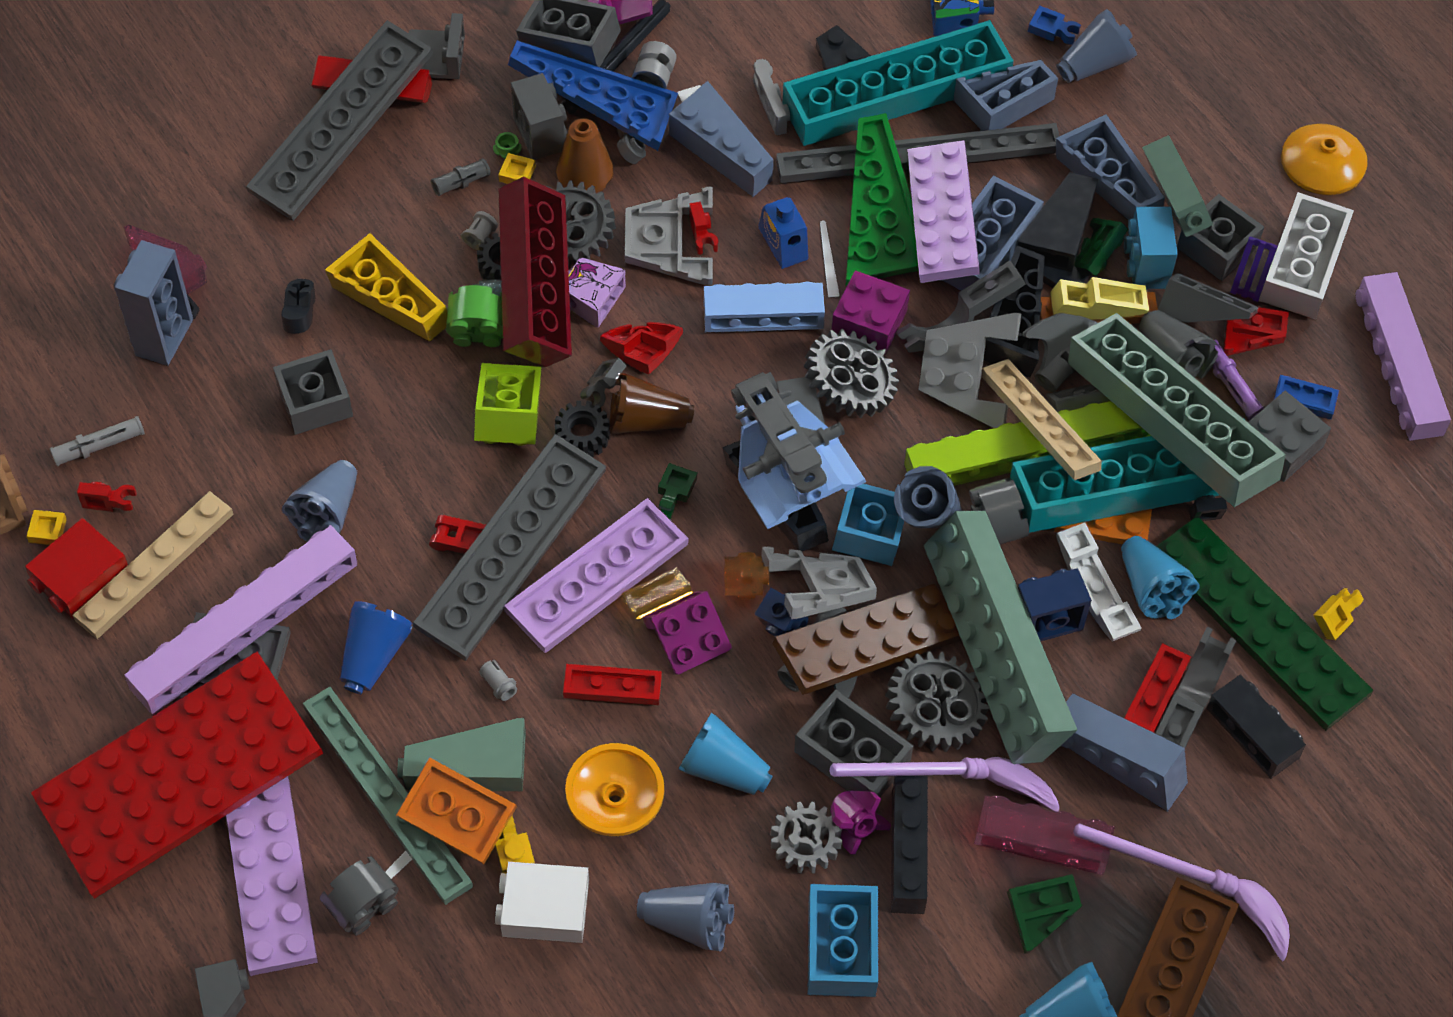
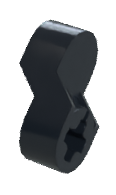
M309 279L293 280L285 289L284 308L281 315L283 329L288 333H303L311 326L313 305L316 297L314 283Z

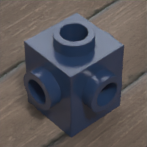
M770 588L754 613L766 625L765 630L776 637L806 627L809 616L791 619L784 605L785 595Z

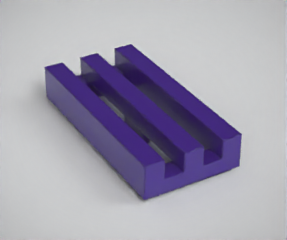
M1249 237L1230 293L1235 295L1238 293L1241 294V297L1253 298V301L1258 302L1278 245ZM1255 245L1258 246L1245 287L1243 288L1239 284L1252 246ZM1264 248L1270 251L1256 291H1252L1250 288Z

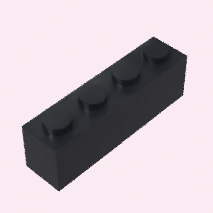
M894 776L892 788L891 913L924 914L927 904L928 776Z

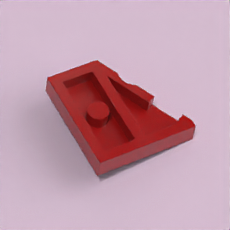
M1259 307L1257 313L1249 319L1226 320L1224 353L1229 356L1284 343L1287 334L1289 312Z

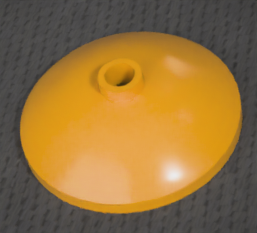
M1310 124L1298 128L1288 136L1281 153L1282 165L1289 178L1301 188L1321 195H1336L1353 189L1361 182L1367 169V155L1360 141L1348 131L1329 124Z
M622 743L603 744L582 754L572 765L566 779V800L572 815L588 830L604 836H624L641 830L655 818L664 799V780L656 762L643 750ZM616 795L619 796L621 800L618 802H612L610 800V797Z

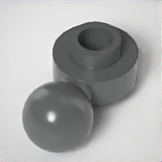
M616 128V132L621 138L617 143L620 154L629 163L637 164L646 156L645 144Z

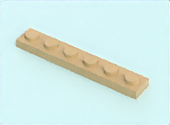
M1009 359L982 368V378L1073 480L1101 471L1102 461Z
M209 491L73 615L75 621L98 639L233 515L232 508Z

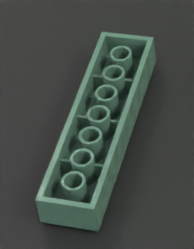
M1118 313L1071 337L1068 364L1233 507L1238 506L1280 481L1286 454Z
M955 511L924 544V548L1012 764L1043 762L1077 731V727L986 511Z

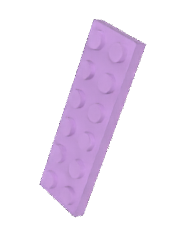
M965 141L907 149L920 282L925 283L980 274Z
M647 498L505 604L504 610L544 653H547L688 545V537Z
M287 776L226 815L250 976L318 963L290 782Z

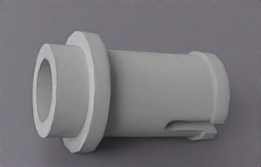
M490 660L480 668V675L494 690L493 694L497 699L501 698L502 701H506L516 694V681L513 678H508L497 661L493 660L491 662Z

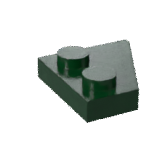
M1093 218L1090 222V226L1094 229L1091 239L1088 237L1084 239L1081 252L1077 256L1074 266L1091 276H1097L1098 273L1103 271L1107 265L1108 258L1122 244L1124 235L1129 230L1122 222Z
M1073 874L1011 888L1007 891L1024 954L1030 953L1082 907Z

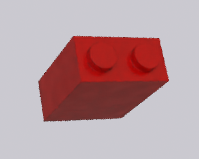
M81 518L25 565V568L30 577L27 582L31 588L38 594L44 592L49 597V603L57 612L62 613L65 611L73 619V615L127 567L128 563L125 555L85 519Z

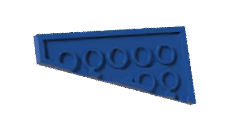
M516 41L508 66L528 77L543 73L547 82L553 83L557 94L651 148L659 150L669 122V113L673 111L678 96L677 92Z

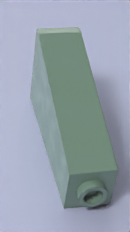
M1165 136L1143 146L1142 149L1159 190L1164 195L1168 207H1171L1172 214L1185 237L1212 226L1213 223L1205 203L1170 136Z
M516 718L407 745L404 750V758H398V778H403L405 790H411L428 759L432 758L491 791H523L526 738L524 718Z

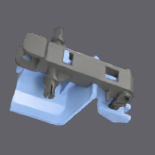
M761 372L736 384L735 388L731 390V394L736 403L737 414L735 418L740 419L743 425L741 426L738 480L763 523L769 529L788 520L789 514L841 489L847 492L866 483V480L838 439L839 436L845 434L841 423L838 422L833 426L827 427L798 400L785 405L782 399L790 396L792 392L786 390L778 393L776 391L778 387L771 372L766 374Z

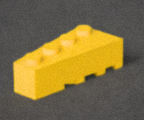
M370 233L325 269L332 288L428 341H431L446 328V305Z

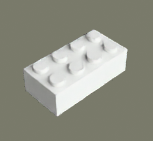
M1298 192L1259 301L1316 319L1354 210Z

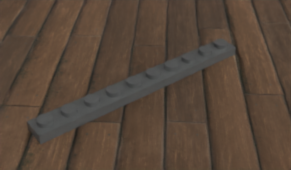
M1050 123L895 140V144L904 170L909 169L907 149L964 140L968 163L1056 153V138L1060 137L1057 124ZM856 145L776 153L780 183L854 175Z

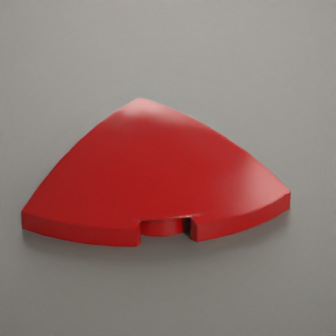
M647 322V326H635L633 328L631 324H627L605 332L600 336V341L622 361L649 375L673 350L683 334V328L658 322Z

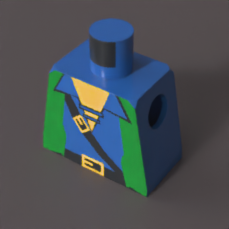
M930 0L933 36H939L978 24L979 15L994 14V0Z

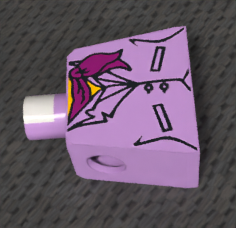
M581 258L571 271L568 270L570 310L599 328L626 287L625 270Z

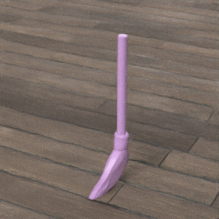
M966 757L961 762L833 763L830 766V774L833 777L961 775L964 779L972 778V780L987 778L998 786L1033 799L1055 813L1059 812L1057 798L1046 782L1031 770L1020 764H1012L1011 760L1006 758L991 757L984 760L982 758L971 759Z
M1080 823L1075 825L1073 834L1076 837L1207 883L1212 890L1218 891L1225 896L1233 897L1235 902L1239 904L1240 909L1265 934L1280 960H1285L1290 937L1288 921L1275 898L1258 883L1251 880L1238 879L1237 876L1224 873L1219 869L1215 872Z

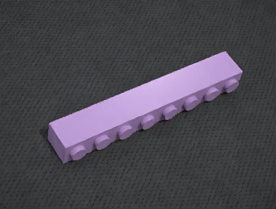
M331 525L323 531L316 532L306 544L299 549L291 550L281 562L274 567H269L262 571L259 577L249 585L237 589L233 596L223 604L212 607L207 615L198 622L187 625L180 635L170 642L161 644L155 653L147 659L132 665L129 671L124 674L129 689L147 710L154 715L356 567L355 550Z

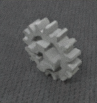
M797 802V810L795 811L789 806L785 807V817L777 814L775 819L777 826L771 827V836L774 837L771 839V848L778 849L776 851V859L780 860L785 857V867L788 869L795 864L797 865L798 873H802L804 867H809L811 873H815L816 865L818 864L824 869L828 868V858L836 860L838 853L836 849H841L842 839L838 837L841 836L842 828L835 826L832 816H826L827 807L824 806L820 811L815 810V802H811L809 808H804L801 802ZM789 827L791 834L788 836V840L785 841L784 834ZM827 834L828 843L823 848L822 840L824 839V835Z

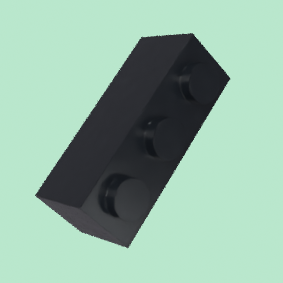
M1241 674L1211 695L1206 709L1270 779L1300 759L1306 746L1300 733L1290 728L1281 718L1277 708L1269 705L1260 696L1257 687L1252 682H1247Z

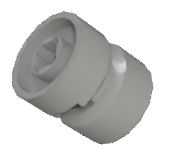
M649 41L645 43L640 51L638 63L634 68L631 78L666 89L676 62L675 51L663 42Z

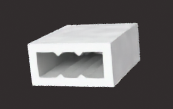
M508 862L507 873H501L499 893H504L503 905L497 904L495 924L501 925L502 937L582 943L589 886L588 868Z

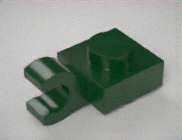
M671 463L668 464L658 485V494L664 495L660 501L659 508H661L660 511L669 520L673 516L678 500L687 503L698 472Z

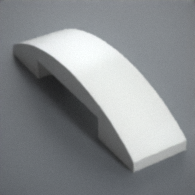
M1084 522L1058 532L1056 535L1068 570L1079 569L1092 600L1089 611L1111 641H1115L1140 631L1141 626L1128 602H1122L1097 555L1099 548L1086 523Z

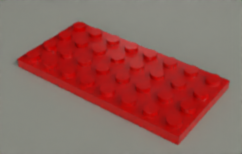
M257 651L35 789L31 794L89 893L95 899L323 754V751Z

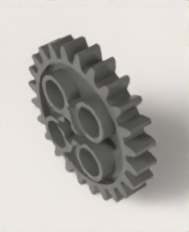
M569 181L565 188H563L560 182H557V189L555 191L564 194L566 199L568 266L570 261H574L576 264L581 258L591 260V254L600 257L599 247L608 249L607 239L614 238L612 230L616 229L614 210L611 209L610 200H605L602 191L596 194L593 185L585 190L584 182H581L577 188L573 186L572 181Z
M843 329L840 330L838 335L831 330L827 336L821 334L819 339L813 342L805 355L807 361L804 364V368L808 369L805 377L813 379L809 387L820 390L816 397L825 396L827 398L826 406L832 403L836 404V412L844 408L847 415L851 416L856 411L859 418H862L865 413L870 417L876 411L881 413L885 407H888L894 398L893 396L898 391L895 386L899 379L894 377L897 369L889 367L893 360L889 358L884 359L883 355L886 350L877 351L875 349L877 342L874 341L868 344L866 342V335L858 339L855 331H852L847 336Z
M929 651L924 660L919 654H916L912 661L905 659L902 666L896 668L887 684L890 688L887 690L885 697L890 700L886 705V709L895 710L890 720H900L901 724L897 729L898 732L906 729L909 731L906 740L910 741L914 737L919 738L918 747L920 748L924 745L925 741L929 742L931 751H934L937 745L941 744L943 751L947 752L951 744L958 750L963 742L970 744L974 736H978L988 719L985 715L990 708L987 704H984L986 698L984 693L980 692V683L974 682L975 672L968 674L965 671L968 665L966 662L959 667L956 665L955 656L948 662L945 661L943 652L940 653L937 659H934ZM945 683L950 684L954 689L947 687ZM914 685L920 686L924 691L917 689ZM951 712L957 713L960 718L955 717ZM921 714L927 715L930 720L924 719Z

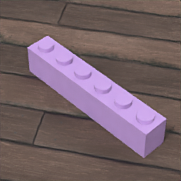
M1398 273L1363 277L1359 289L1356 290V302L1359 307H1362L1365 315V327L1372 334L1373 350L1380 357L1383 378L1389 382L1391 401L1394 405H1397L1399 410L1401 428L1406 430L1409 441L1444 436L1451 418Z

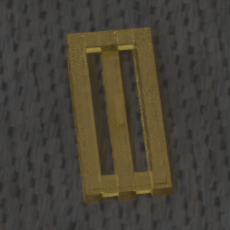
M676 567L622 593V599L626 605L628 604L629 610L634 612V616L638 620L691 594L692 588Z

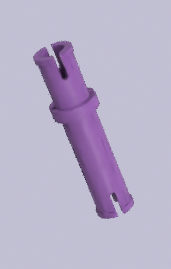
M1215 339L1214 341L1217 343L1215 349L1218 351V357L1213 365V374L1216 378H1220L1250 421L1264 407L1238 373L1234 360L1228 358Z

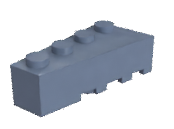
M708 81L669 113V135L752 197L772 181L773 158Z
M1107 115L1056 138V158L1073 173L1098 179L1096 193L1126 219H1133L1136 207H1164V195Z
M1072 693L1066 703L1077 731L1061 746L1071 749L1168 812L1188 783L1185 748Z

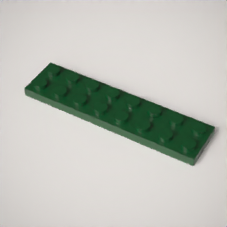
M1194 518L1156 546L1190 570L1200 585L1198 591L1192 597L1325 731L1371 696L1374 690L1200 518Z

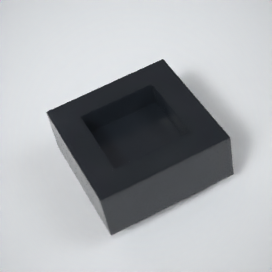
M1214 495L1201 496L1194 501L1189 510L1190 519L1200 518L1202 521L1221 519L1228 509L1227 503L1223 497L1215 498Z

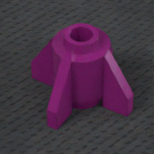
M846 791L837 795L831 805L832 821L839 828H842V844L850 854H856L862 841L860 838L870 835L874 829L890 830L891 824L875 812L881 801V798L875 792Z

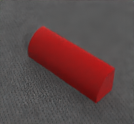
M318 55L312 87L328 90L353 60ZM420 69L396 99L426 103L432 87L430 71Z

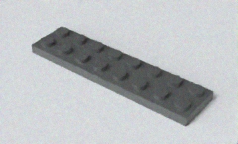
M387 20L246 186L248 192L294 221L433 55V49Z
M555 434L413 622V627L466 661L502 613L505 604L513 598L606 471V466Z

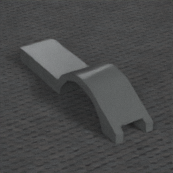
M1008 261L958 292L959 301L953 313L943 322L931 327H916L908 323L896 332L900 339L908 341L904 345L909 353L924 351L927 330L971 322L974 320V316L1026 284L1012 262Z
M1209 627L1206 628L1188 670L1155 733L1184 748L1187 746L1236 643V640L1230 638L1228 644L1210 637L1213 629Z

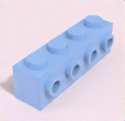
M777 282L759 285L746 283L743 285L716 284L704 286L705 332L824 328L823 283L802 282L783 284Z

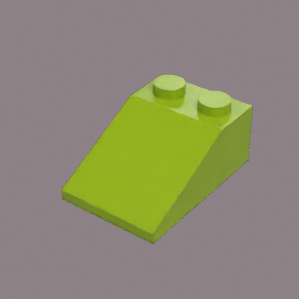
M481 363L475 407L474 441H483L488 444L503 442L514 443L520 446L527 444L535 445L541 367Z

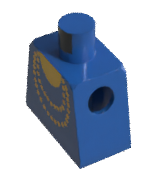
M786 197L763 206L759 230L781 269L808 260L807 227L791 198Z

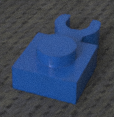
M1039 6L1029 23L1028 32L1054 41L1055 37L1058 36L1061 37L1064 43L1073 45L1076 35L1069 32L1079 34L1081 25L1075 21L1064 22V14Z

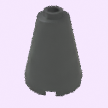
M1160 310L1148 312L1141 318L1139 332L1194 378L1198 376L1202 379L1213 367L1218 357V351L1215 349L1217 343L1211 337Z

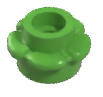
M503 132L496 137L493 150L496 155L506 159L508 153L518 155L521 151V144H519V139L515 134Z

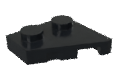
M838 25L816 38V48L819 56L822 58L824 70L871 56Z

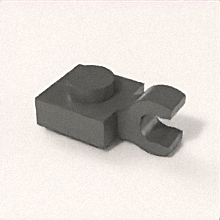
M620 358L603 361L588 380L587 384L589 386L581 391L580 397L584 399L593 394L594 402L592 408L596 404L601 407L604 405L606 399L605 389H611L616 386L614 384L618 373H622L626 368Z

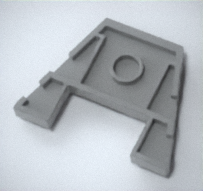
M713 187L702 188V192L691 195L688 192L678 194V198L664 202L659 199L626 208L625 263L706 286H713V258L682 257V215L689 214V203L701 201L703 211L709 212V215H712Z
M1011 313L927 330L919 390L993 428H998L1000 425L1005 424L1008 406L1005 403L978 399L987 337L1018 341L1021 314Z
M762 547L761 558L768 571L800 570L811 591L806 593H785L784 605L791 619H798L876 599L877 587L860 557L820 553L819 558L805 557L801 550L790 549L788 555L774 553V547Z

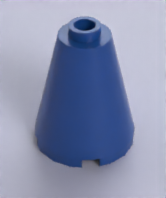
M355 601L350 613L340 680L345 683L344 688L346 690L361 695L363 690L370 691L411 633L412 623L391 610L386 609V612L375 609L377 605Z

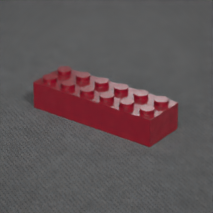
M523 176L498 189L503 351L548 367L572 356L566 199L564 194Z

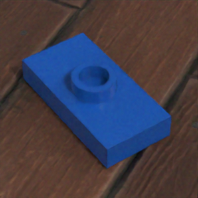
M1284 375L1279 376L1274 399L1286 390L1316 416L1332 419L1339 390Z

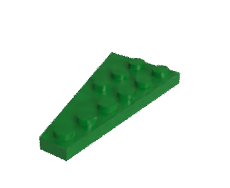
M886 113L858 119L845 286L848 285L855 270L878 279L919 271L912 198Z

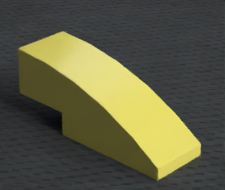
M1092 277L1088 283L1060 279L1050 292L1053 315L1065 313L1093 320L1106 319L1115 313H1118L1121 317H1131L1147 314L1149 311L1146 286L1095 277Z

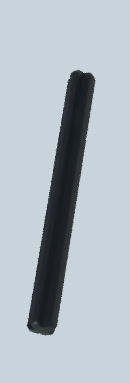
M658 0L652 6L653 14L641 18L608 52L600 68L613 72L670 12L671 5L669 2ZM566 98L562 101L565 110L569 114L575 113L580 107Z

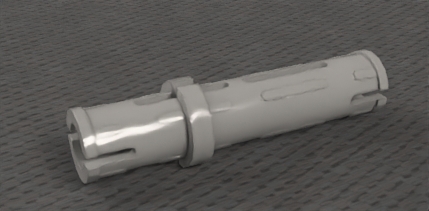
M136 416L86 436H82V434L77 435L75 440L51 447L50 451L56 466H59L82 456L84 459L88 458L90 453L138 435H143L145 432L139 417Z

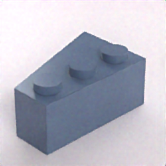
M1041 60L1007 67V71L995 74H991L990 71L984 72L981 77L973 79L957 78L953 100L981 131L1003 129L1053 101L1058 77Z

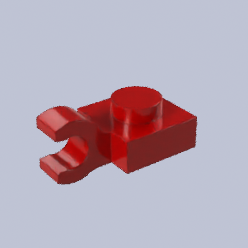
M701 201L689 203V222L698 254H703L704 244L712 245L714 252H718L717 236L707 231L711 229L709 212L703 211Z
M80 482L77 490L82 508L113 512L114 508H120L123 511L133 510L132 502L130 500H123V498L137 495L136 489L132 485H122L118 489L112 490L110 485L102 482Z

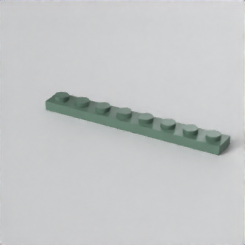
M328 687L305 701L303 707L444 905H447L473 888L472 881L444 842L396 816L408 793L333 689Z

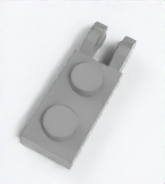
M766 59L756 60L753 66L755 71L753 83L775 135L785 134L787 132V121H790L789 108L787 104H782L779 85L777 83L774 84L771 79L773 69Z

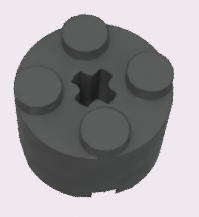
M1010 477L969 490L973 504L970 506L971 511H986L1000 545L1029 536L1027 518L1023 519L1022 509H1024L1018 489Z
M372 856L367 857L368 864L364 865L360 860L344 870L330 883L334 888L332 892L327 895L324 891L320 896L322 904L344 931H352L355 936L362 934L371 925L369 920L380 912L382 915H385L398 904L394 897L399 888Z

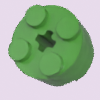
M467 285L459 287L456 294H453V291L449 293L446 332L454 338V344L464 347L470 346L471 342H483L488 347L501 345V339H503L502 292L498 296L492 293V288Z

